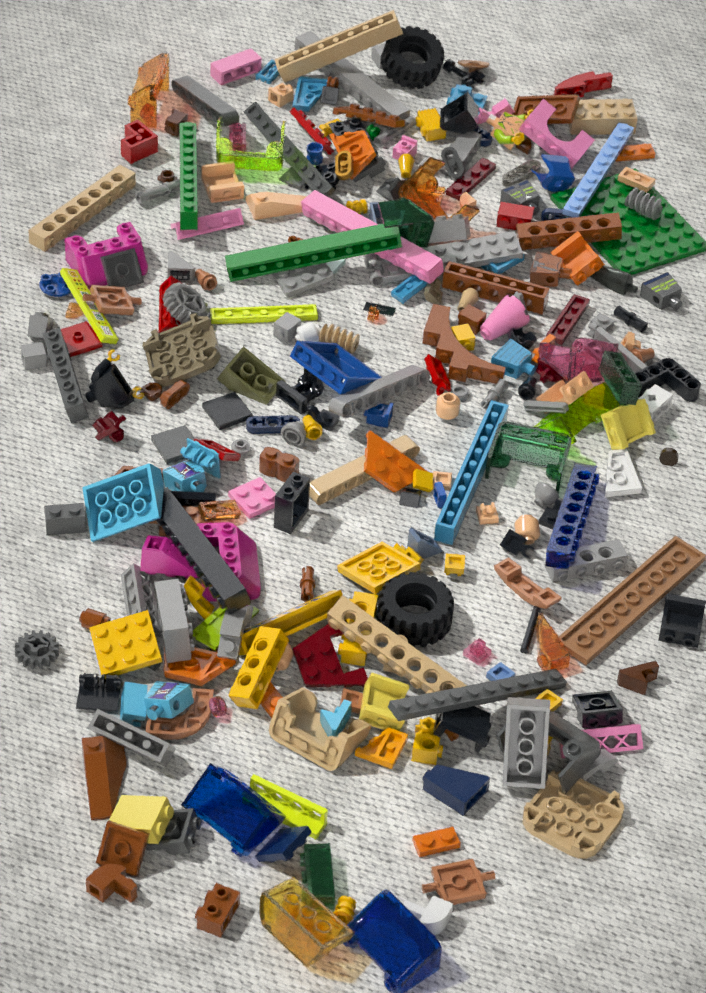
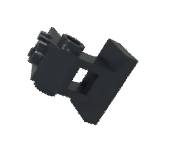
M305 368L304 374L299 377L298 384L295 386H290L283 380L276 384V396L301 415L307 412V402L315 397H319L324 389L321 380Z

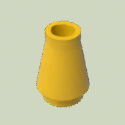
M402 154L398 159L402 178L411 177L415 160L410 154Z
M311 415L304 416L302 422L305 425L306 437L311 440H317L322 435V426Z

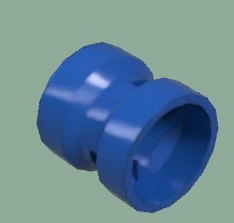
M318 142L309 143L307 145V159L312 165H320L323 162V145Z

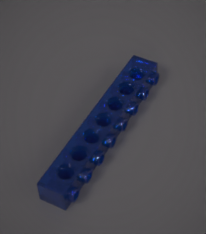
M574 463L547 546L545 566L569 570L571 562H575L576 551L579 549V542L583 535V528L585 529L586 517L589 516L593 496L596 494V486L599 484L600 474H597V466Z

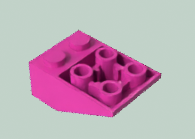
M147 536L142 547L140 571H145V573L151 575L161 573L168 577L185 576L188 579L191 575L195 579L200 578L195 574L193 566L190 567L185 556L182 557L177 546L175 547L169 538Z

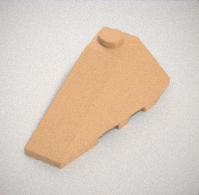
M258 192L246 196L245 200L254 220L302 213L301 201L307 196Z

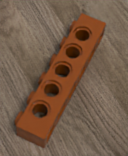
M619 212L516 224L517 239L522 250L559 246L577 231L587 243L622 239V225Z
M451 261L448 262L443 271L442 288L461 293L467 288H473L478 292L479 298L500 303L506 295L511 297L518 291V293L523 294L527 311L543 314L548 304L550 288Z

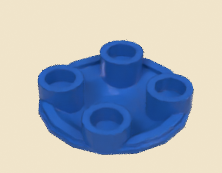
M60 272L58 274L41 275L39 287L43 293L54 297H62L71 293Z

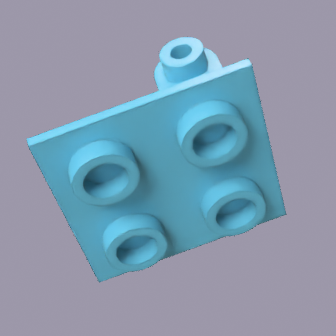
M187 438V447H183L180 451L182 456L189 460L192 459V462L200 465L205 472L220 479L219 453L201 445L197 441Z

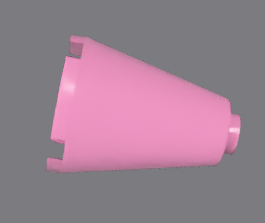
M506 295L480 326L481 336L491 341L507 334L512 328L518 329L526 326L530 322L529 314L526 316L524 313L526 310L525 306L515 296L509 297V295Z

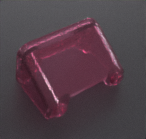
M582 337L577 338L573 342L572 348L541 342L538 353L540 358L567 382L585 371L591 382L594 383L612 380L615 377L619 344Z

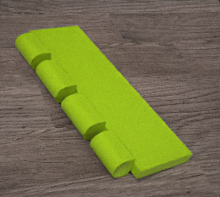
M252 606V618L256 616L260 610L254 606ZM219 607L193 629L192 636L214 650L218 649L220 629L226 609Z

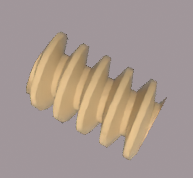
M325 324L320 332L319 342L337 343L350 354L356 351L360 334H356L353 338L354 333L352 331L347 335V329L341 332V327L338 326L334 330V324H331L329 328Z

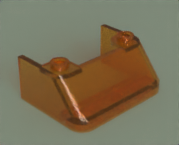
M161 53L143 63L142 67H139L138 78L132 95L128 96L130 123L139 120L149 128H157V98L160 91L169 92V53Z
M430 157L404 182L398 191L399 198L404 201L405 206L417 222L420 218L429 217L430 220L436 219L437 216L449 218L432 195L438 188V181L434 175L445 165L444 161ZM465 204L453 215L463 214V217L468 216L470 222L480 210Z

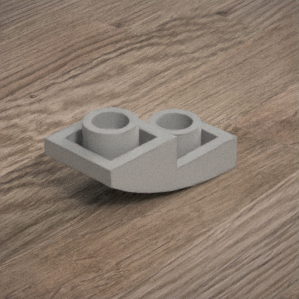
M601 749L600 756L580 778L586 781L597 771L603 774L615 765L618 759L607 750Z

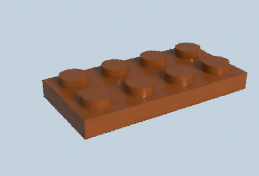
M579 95L517 97L513 109L515 112L512 115L525 114L527 116V112L534 110L543 99L556 108L547 124L573 123L580 101Z

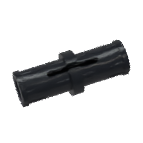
M620 305L615 308L613 314L625 321L626 325H631L640 332L647 329L648 323L638 318L634 312L630 313Z

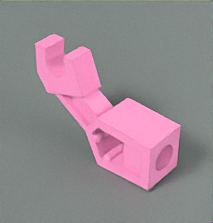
M505 98L494 105L490 112L479 108L478 124L486 122L490 114L500 119L503 112L512 115L515 111Z

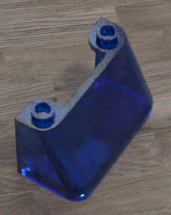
M213 763L208 765L181 804L185 809L193 808L200 819L204 820L229 840L232 846L231 851L239 857L243 855L248 856L286 818L285 814L229 770Z
M387 889L378 893L341 930L340 938L346 947L354 949L359 945L385 972L384 986L389 992L405 993L440 968L442 948L438 939Z

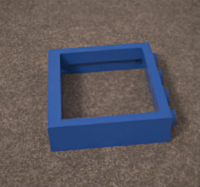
M297 341L289 356L340 395L382 378V376L337 343Z

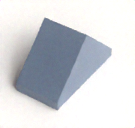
M412 527L409 529L407 548L408 546L413 548L423 559L443 551L434 538Z

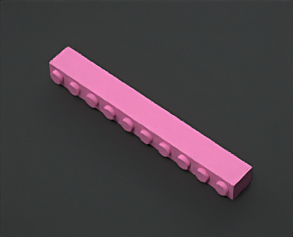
M316 190L301 201L302 212L306 217L337 233L378 225ZM402 237L401 248L375 253L382 259L388 260L393 265L404 269L407 273H411L429 284L444 271L441 258Z

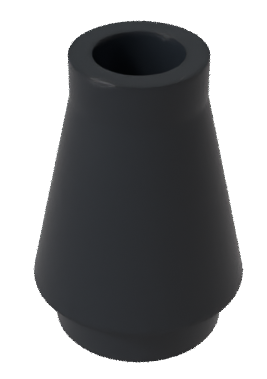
M529 376L518 387V394L523 400H530L535 396L537 384L535 377Z

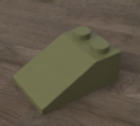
M244 346L217 378L229 390L265 405L276 394L277 382L281 380L286 382Z

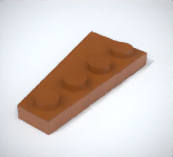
M358 104L334 107L333 114L336 115L346 114V117L361 118L363 121L375 122L385 126L405 127L406 120L400 119L398 115L390 114L389 116L384 111L374 112L373 108H360Z

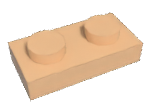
M625 167L618 175V181L634 188L637 187L640 191L643 190L646 193L655 185L656 179L628 167Z

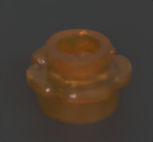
M377 305L375 307L370 306L367 320L372 322L378 320L380 310L377 309Z

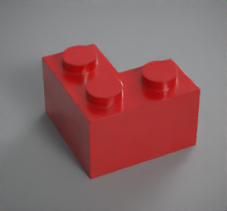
M135 120L124 125L125 138L121 139V156L130 164L158 152V136L141 121Z

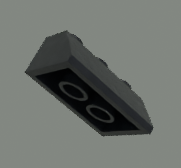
M468 92L440 109L441 130L465 134L477 128L479 107Z

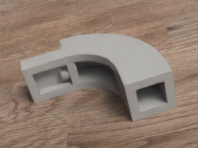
M246 605L232 614H229L227 610L225 611L220 629L217 657L238 660L245 627H250L253 612L252 605Z

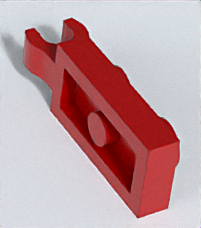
M428 354L424 360L427 365L426 369L429 370L432 377L431 381L437 386L436 394L440 396L445 390L451 392V384L442 362Z

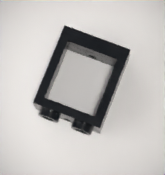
M292 472L276 493L274 528L292 534L309 511L310 478Z

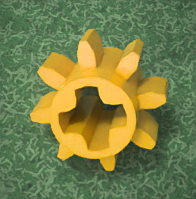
M430 717L419 719V725H415V733L434 735L435 720Z

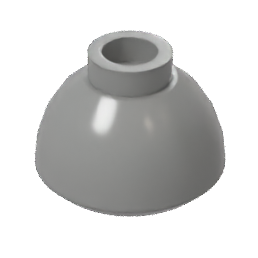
M300 421L287 423L281 429L282 438L290 445L301 446L306 439L305 425Z
M538 482L535 488L536 499L534 502L543 508L545 505L554 504L557 498H559V494L547 483Z

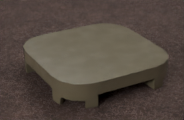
M197 313L190 315L191 320L161 333L157 329L150 332L152 336L146 342H143L142 347L146 353L149 366L148 371L155 383L163 387L171 386L175 382L184 381L206 372L219 362L221 351L215 329L208 316H198Z

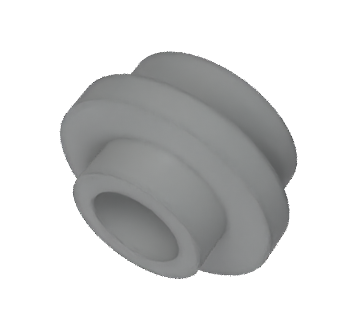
M235 440L231 444V449L244 456L249 452L250 444L246 440Z

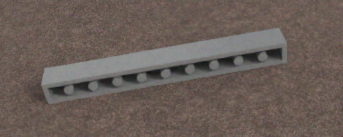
M311 31L295 37V50L318 42L321 39ZM343 58L319 68L327 77L332 76L333 79L338 77L339 86L365 107L373 108L374 112L384 111L386 115H398L403 120L410 116V109L347 59Z

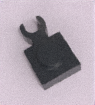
M511 529L508 530L500 543L502 548L516 556L519 552H522L523 556L527 559H531L526 554L527 550L532 549L536 551L531 545H524L527 539Z

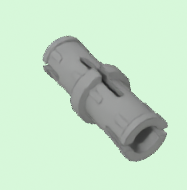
M500 379L495 387L488 391V395L481 402V407L487 404L484 407L487 410L491 400L499 401L504 391L508 389L509 383L507 382L503 386L506 380Z

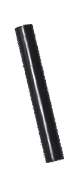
M537 606L533 607L521 645V653H528L541 608Z

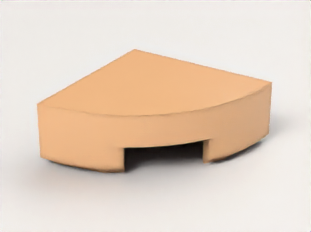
M467 192L461 195L460 208L463 211L476 206L477 200Z

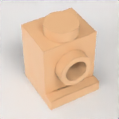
M281 83L274 88H268V101L279 108L293 100L294 90L289 84Z

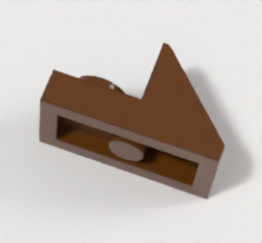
M657 661L619 670L618 686L646 695L647 682L657 679L659 670Z

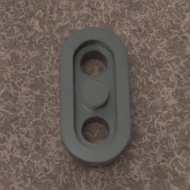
M453 147L445 148L441 153V158L449 176L455 180L461 179L465 174V168L458 152ZM450 154L453 155L452 159H448ZM456 169L460 170L458 174L454 173Z

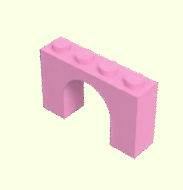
M543 99L527 117L519 130L550 155L568 157L572 169L595 140L583 130L574 140L569 142L561 141L554 137L548 129L547 121L556 108Z

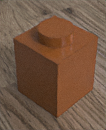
M468 305L459 312L457 317L459 319L458 325L469 324L474 335H477L481 331L480 326L486 320L487 313Z

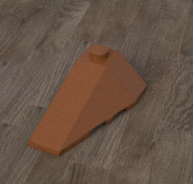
M104 736L82 738V756L91 820L107 819L111 817L116 807L118 793L122 785L124 771L126 770L125 749Z

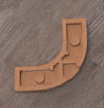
M193 688L192 696L194 703L184 715L177 718H157L156 720H151L147 717L145 732L163 740L182 739L197 733L210 719L214 690Z

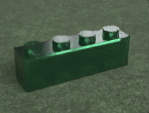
M604 351L598 369L619 404L624 406L629 404L636 405L642 387L640 381L622 353Z

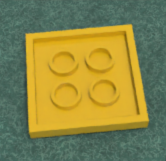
M383 541L337 565L339 573L374 594L379 593L383 585L387 582L389 583V580L393 577L398 578L400 574L405 573V575H408L410 572L421 570L418 561Z
M148 610L89 627L101 675L105 674V679L106 675L118 676L163 662Z

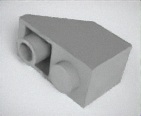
M35 312V315H30L27 336L44 339L43 333L51 330L54 319L50 318L49 314Z

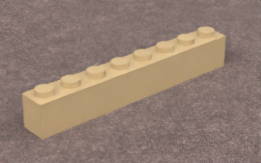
M392 10L274 60L277 70L285 83L403 34L395 11Z

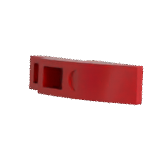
M594 71L575 75L559 83L554 89V95H579L581 98L587 92L611 89L613 75L611 72L595 74Z

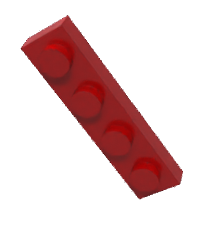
M293 107L289 112L316 142L323 145V150L331 155L334 152V149L330 146L332 144L327 137H322L324 134L318 128H314L316 125L310 119L306 120L308 116L302 110L298 111Z

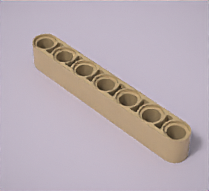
M407 435L389 442L390 445L410 459L416 457L420 451V447ZM365 455L311 481L309 497L316 504L321 505L373 479V477L364 472Z

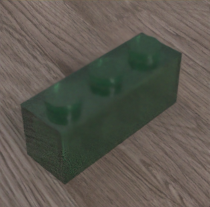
M330 843L304 844V851L299 854L300 866H304V871H301V884L306 885V889H302L303 902H307L308 910H332L335 905V890Z

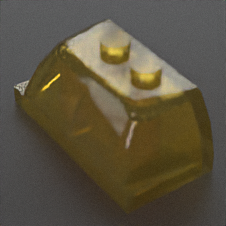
M295 877L261 893L259 914L262 926L306 967L323 959L335 947L353 937L354 931Z

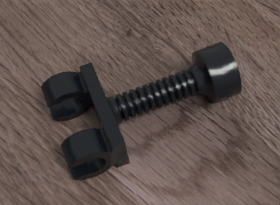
M447 59L443 64L444 71L448 73L454 72L462 77L461 85L472 87L475 82L478 84L484 82L482 79L485 75L482 72H478L477 69L468 74L456 67V63L451 59Z

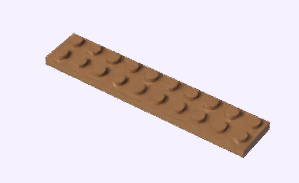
M674 536L557 637L555 645L583 664L588 665L665 597L667 593L706 560V554L679 537Z

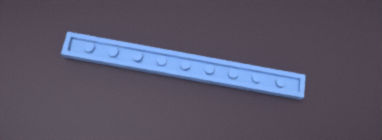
M625 123L617 124L564 206L562 214L570 217L581 216L631 137L634 127Z

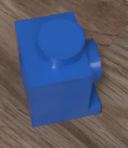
M380 403L375 407L365 410L364 416H367L366 424L388 428L393 416L394 403L389 405Z

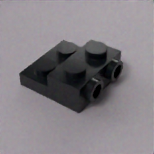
M612 690L572 695V703L577 710V719L582 728L595 729L598 726L614 727L618 724H623V708Z

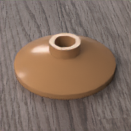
M458 61V64L467 68L470 73L476 69H484L490 66L489 63L483 61Z

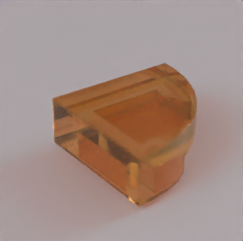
M70 302L65 315L66 318H76L84 313L78 303Z

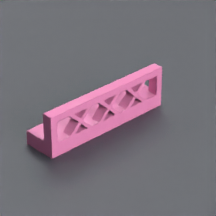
M236 208L198 217V230H180V222L170 225L171 229L175 228L177 238L180 240L244 225L241 209Z
M641 724L582 730L598 740L600 747L603 746L609 753L643 749ZM636 733L637 745L629 746L624 742L628 734ZM608 736H614L618 740L614 748H609L604 744ZM560 743L561 758H565L563 754L564 745Z

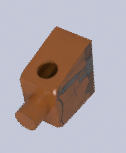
M537 252L530 271V283L557 287L561 278L571 279L572 269L563 268V259L561 257Z

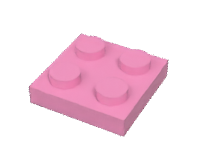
M261 477L228 491L230 499L249 519L275 507L276 493Z

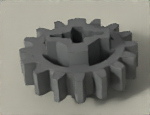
M32 630L30 635L25 632L24 638L18 637V642L15 643V657H17L18 663L23 662L24 667L31 665V669H34L35 666L42 669L44 664L49 667L50 661L56 662V657L59 656V642H56L55 636L51 637L50 632L43 634V630H40L39 633Z

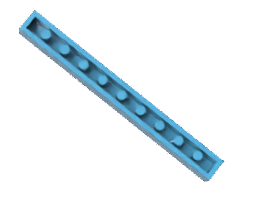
M491 400L436 522L435 541L453 545L507 422L509 405Z

